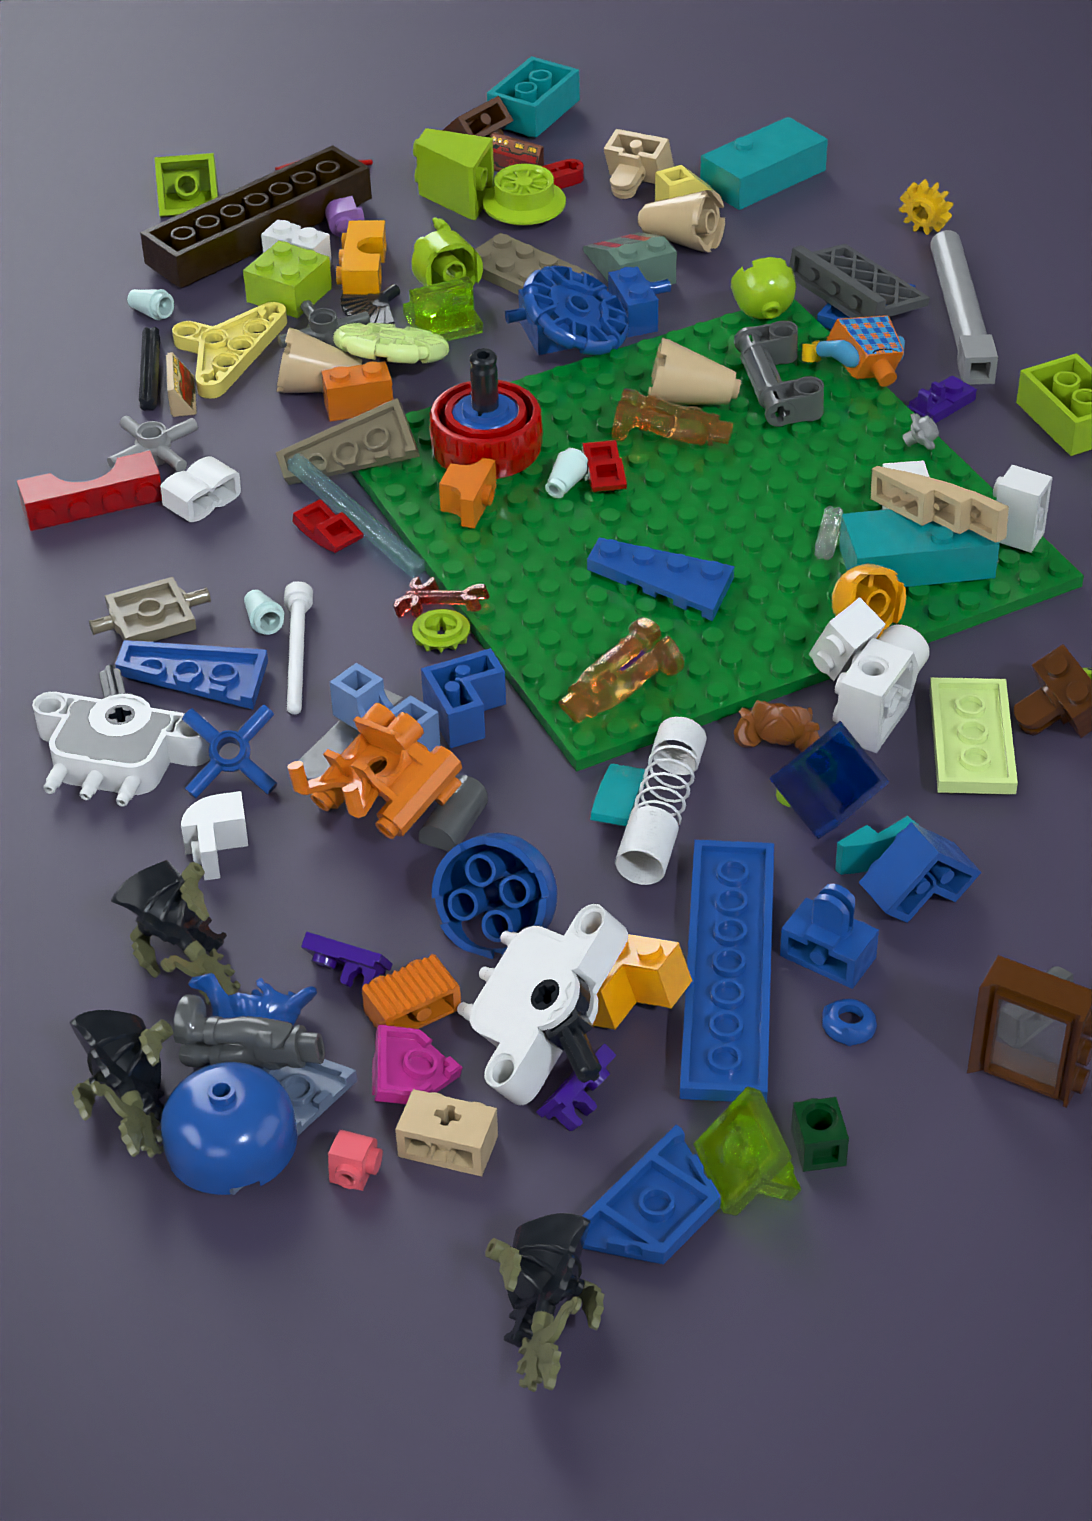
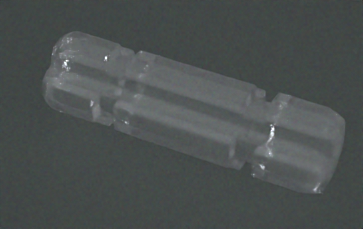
M828 506L824 510V518L822 519L818 539L815 544L814 554L818 559L830 560L834 556V548L836 547L840 532L841 515L843 514V510L840 507Z

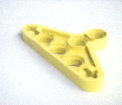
M268 302L215 326L193 321H183L173 326L172 333L175 347L198 354L195 377L199 396L208 399L222 396L287 325L286 307L279 302Z

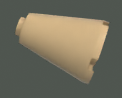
M712 190L645 204L639 211L638 224L646 234L664 236L670 242L701 252H712L710 249H716L723 237L725 218L720 217L719 208H724V204L720 195Z
M289 328L285 340L287 346L283 352L277 392H323L321 371L338 366L362 365L363 360L297 329Z
M662 338L651 375L653 386L649 387L647 403L652 405H728L731 398L737 399L741 380L736 379L735 371L669 339Z

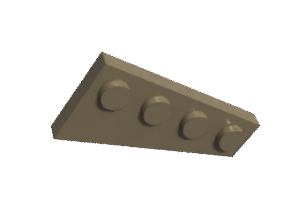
M398 398L276 452L283 477L288 485L420 457L403 406Z

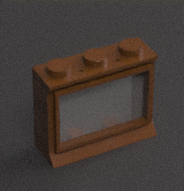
M997 955L979 987L967 1074L984 1070V1072L1056 1100L1064 1101L1063 1107L1067 1108L1075 1092L1078 1094L1083 1093L1090 1076V1070L1084 1068V1066H1087L1092 1058V1040H1090V1037H1092V989Z

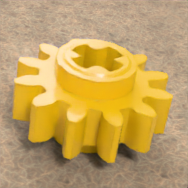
M926 179L919 185L913 182L900 197L904 204L899 208V211L908 215L903 222L909 223L912 221L914 223L913 231L915 232L920 227H923L926 235L933 229L939 232L952 218V214L948 211L954 204L945 201L949 192L943 191L940 193L938 191V182L932 187H929Z

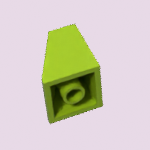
M425 128L413 145V155L417 158L414 178L415 182L418 183L419 195L468 219L476 220L484 208V195L494 186L493 138Z

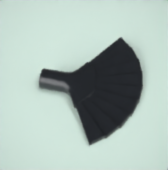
M392 284L377 294H342L340 298L341 307L347 316L367 311L370 316V323L394 324L395 321L390 310L389 301L400 294V289L396 284Z

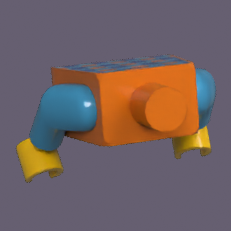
M888 315L837 319L826 341L802 344V361L819 362L821 357H833L846 368L852 377L856 379L876 378L880 386L886 387L897 379L895 369L904 357L905 340L902 336H897Z

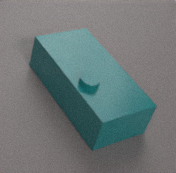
M786 117L701 155L700 179L717 192L724 202L741 210L825 171L828 139L794 119Z
M891 509L841 515L839 549L847 571L852 567L862 564H875L886 567L898 574L896 575L898 581L904 583L905 587L996 577L999 542L995 543L970 529L957 534L934 521L922 526Z

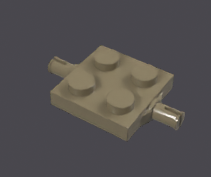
M169 577L105 595L109 615L89 620V625L93 635L114 629L121 635L123 641L154 642L196 630L195 617L191 612V607L211 602L207 587L186 593L178 587L174 577Z

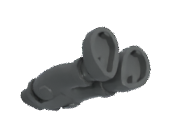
M193 994L184 995L178 1003L174 1018L173 1036L175 1043L182 1044L179 1050V1059L185 1066L199 1068L209 1062L211 1065L223 1062H240L270 1070H279L287 1066L303 1068L306 1063L322 1064L325 1059L322 1035L320 1033L307 1032L303 1025H296L293 1028L290 1022L252 1016L231 1018L210 1016L207 1018L204 1000L198 995Z

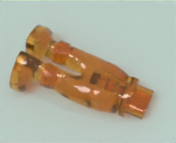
M624 388L614 418L612 440L624 441L632 428L639 427V430L651 431L668 439L684 443L703 445L708 440V446H713L714 442L728 444L733 430V423L719 420L720 415L706 413L696 406H681L659 399L655 395L648 394L646 397L637 390Z
M640 617L632 622L628 628L629 636L621 639L616 646L592 663L580 675L576 683L568 687V694L559 701V705L575 723H580L587 716L594 718L598 713L620 704L638 690L648 678L655 675L658 670L666 675L674 676L684 669L683 656L676 643L669 636H665L660 640V627L654 621ZM640 651H649L625 670H620L630 660L637 657Z

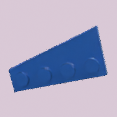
M124 640L115 667L120 669L123 677L254 710L268 664V653L265 649Z

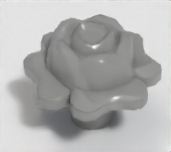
M917 413L911 414L913 423L911 424V431L903 435L905 443L910 447L918 442L928 450L934 449L935 444L933 441L939 435L937 425L928 415L920 417Z

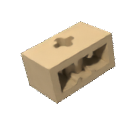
M413 1089L395 1129L398 1157L482 1176L498 1138L497 1108L486 1106L480 1102H468L446 1097L436 1092L428 1093Z

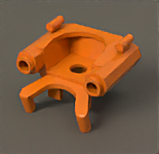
M375 703L362 718L358 716L354 718L353 721L360 733L341 755L329 749L325 751L323 755L331 766L321 777L307 781L303 762L294 761L287 766L294 791L302 795L312 794L310 796L312 801L319 808L327 812L331 808L338 809L345 801L348 814L361 818L366 816L378 796L382 797L386 803L376 814L379 820L375 823V826L383 835L390 839H394L395 836H404L434 800L443 806L462 785L461 781L455 777L462 769V764L453 752L443 746H436L431 752L428 751L426 746L417 742L424 734L422 726L407 713L400 712L396 717L387 707L380 703Z

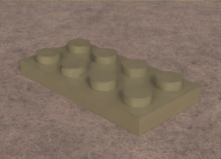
M499 233L475 248L483 262L481 278L517 295L518 290L523 289L528 276L535 270H541L546 266L571 267L574 272L581 273L583 271L594 277V274L581 269L579 266L572 265L503 233Z

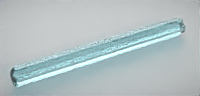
M299 453L288 459L289 471L338 514L343 512L370 542L410 577L417 578L420 574L424 573L426 568L422 558L308 459Z

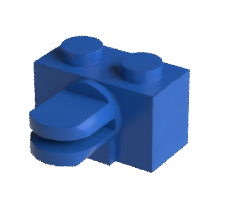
M827 884L814 900L805 898L782 927L780 956L853 989L876 959L879 929L854 919L855 897L848 889L837 884Z

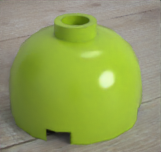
M766 257L752 261L753 267L745 271L741 267L734 274L731 280L732 293L739 308L748 316L758 319H772L786 311L792 304L796 292L795 277L791 266L788 267L786 261L781 258Z

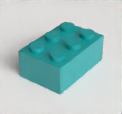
M533 56L528 58L487 92V101L499 96L514 120L503 130L522 133L526 137H538L580 100L579 69Z

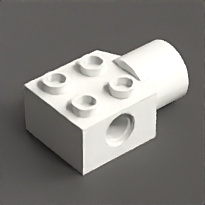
M892 625L884 630L879 639L871 638L863 651L858 650L856 652L851 667L847 672H842L839 675L835 685L838 703L834 709L832 719L836 722V739L874 753L879 751L907 711L917 675L929 658V646L919 632L905 625Z

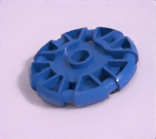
M559 265L546 266L541 270H535L526 279L522 289L524 308L534 325H540L544 329L543 334L555 343L567 349L577 348L581 354L603 355L609 353L612 349L617 350L625 342L629 331L627 313L617 296H612L607 291V286L598 279L583 271L577 273L572 271L571 267Z

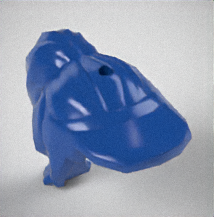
M213 973L192 977L188 983L191 988L199 989L207 994L211 1003L212 1016L223 1018L240 1016L262 1017L290 1022L292 1025L295 1024L298 1016H300L301 1010L317 995V989L313 986L304 988L298 993L288 991V995L274 990L262 978H259L256 983L263 991V994L258 989H254L251 995L239 992L228 995Z

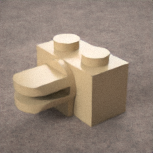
M616 129L604 147L609 174L612 175L610 178L612 193L619 199L632 198L642 181L655 184V172L674 166L669 139Z

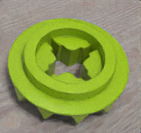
M436 609L423 613L414 621L412 626V635L415 638L416 645H424L426 651L439 649L442 653L447 648L456 651L458 644L467 643V637L470 634L468 619L461 613L449 609ZM440 627H443L445 634H438Z

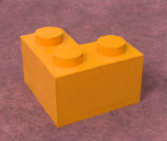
M628 934V940L624 949L597 993L598 1013L593 1026L616 1030L636 1002L672 1008L692 982L679 942Z

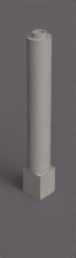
M951 230L941 231L932 238L930 247L958 350L957 366L961 380L968 385L995 384L998 355L992 334H987L960 236Z

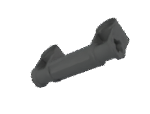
M777 321L771 324L745 327L739 330L734 336V345L741 352L742 364L746 369L758 401L766 409L765 417L767 422L773 426H783L821 418L824 413V383L817 377L807 376L782 382L775 366L777 364H789L797 359V325L791 321ZM749 335H751L752 338H753V341H752V342H751V340H750V338H749Z

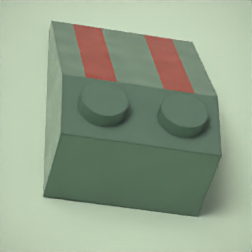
M638 232L583 246L584 253L607 282L608 272L617 271L624 267H638L645 279L650 282L668 279L670 284L676 283L677 251L664 236Z

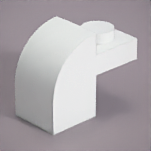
M241 791L202 798L192 804L182 817L181 829L186 855L193 854V861L199 865L202 864V868L205 871L204 880L220 878L217 850L248 846Z

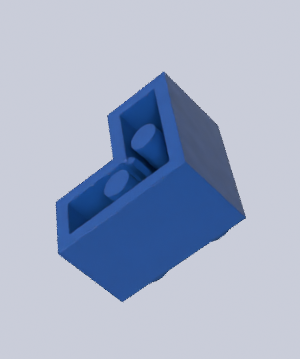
M486 649L421 668L423 702L438 711L439 730L448 746L454 748L484 739V711L506 705L505 670L492 649Z
M910 822L905 829L896 835L894 842L883 855L870 865L868 872L859 883L886 914L908 923L934 893L956 902L982 872L954 842Z

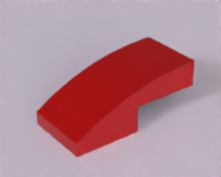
M616 440L582 443V453L588 458L587 477L592 492L627 489L622 458H619Z
M321 499L293 513L292 522L311 540L329 551L336 553L363 538L362 531L343 512L336 515Z

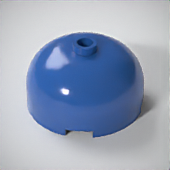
M486 833L458 844L441 860L433 878L432 898H435L437 911L443 923L440 927L444 933L462 950L490 959H494L495 952L504 954L508 946L486 948L475 944L463 931L462 921H468L488 911L482 919V931L489 940L501 942V934L506 931L502 927V917L507 920L509 932L519 933L527 925L528 927L540 926L547 929L556 911L557 883L549 862L535 846L515 835Z
M217 1063L191 1073L172 1091L165 1103L161 1117V1138L171 1171L187 1186L209 1194L230 1195V1189L244 1187L258 1181L260 1186L266 1184L287 1166L297 1145L298 1135L295 1113L287 1091L271 1074L259 1067L246 1063Z

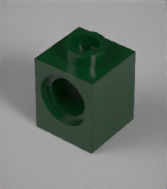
M837 1097L811 1098L805 1101L793 1102L791 1132L802 1171L807 1172L846 1166L849 1136Z

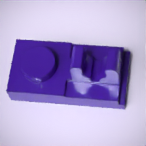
M952 375L940 383L932 382L931 388L928 391L924 388L920 389L918 397L909 401V406L907 407L915 414H919L920 417L928 415L937 423L975 401L977 389Z
M306 932L301 945L304 950L313 956L311 961L317 965L329 969H335L336 964L344 965L340 981L350 988L354 978L361 974V972L364 975L363 987L364 984H369L372 979L380 975L385 976L386 970L390 971L393 965L382 954L310 932Z
M605 1043L594 1051L602 1067L599 1072L600 1077L596 1081L589 1080L583 1083L579 1081L575 1071H573L541 1105L536 1113L541 1118L546 1116L548 1120L555 1116L569 1131H574L583 1123L575 1114L574 1107L580 1109L585 1116H588L597 1108L596 1103L584 1089L588 1087L591 1091H594L610 1075L606 1066L617 1055Z

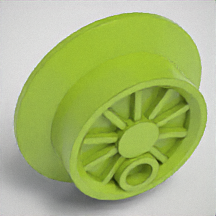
M516 164L503 168L495 175L494 186L486 192L483 198V207L489 216L500 222L513 225H533L549 221L558 216L566 206V196L558 186L554 185L552 173L548 169L534 164Z

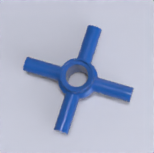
M263 704L238 732L232 730L219 732L193 708L189 709L182 717V720L210 744L209 757L211 761L185 787V790L196 799L221 771L235 772L240 770L267 795L270 794L278 783L250 759L251 749L249 741L273 717L274 713ZM233 743L240 747L239 754L233 759H224L219 755L221 748L226 744Z

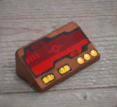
M495 132L491 134V138H493L495 171L499 172L505 167L516 164L544 166L543 146Z

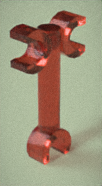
M415 577L409 583L411 590L406 591L404 596L398 598L394 602L393 607L398 618H402L409 610L413 618L419 617L423 613L421 604L465 605L468 611H479L482 608L479 599H489L490 596L484 584H475L465 590H439L435 577H430L425 584L421 583L419 577Z

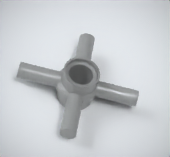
M130 416L121 418L120 426L135 437L136 440L135 445L107 458L111 469L114 467L118 457L149 450L157 466L167 463L177 472L186 469L187 462L172 451L170 447L171 442L198 430V425L194 418L183 421L167 430L161 422L149 421L138 424Z

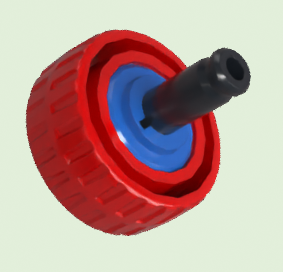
M477 349L469 358L471 363L470 381L447 389L439 395L430 410L431 448L434 457L445 469L449 467L450 463L472 465L482 458L495 460L496 479L523 471L537 459L542 447L543 426L541 407L534 395L525 388L511 382L498 380L496 353L490 349Z

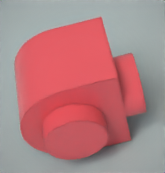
M340 1130L328 1152L329 1182L347 1189L363 1191L369 1175H376L382 1162L383 1150L377 1148V1139Z

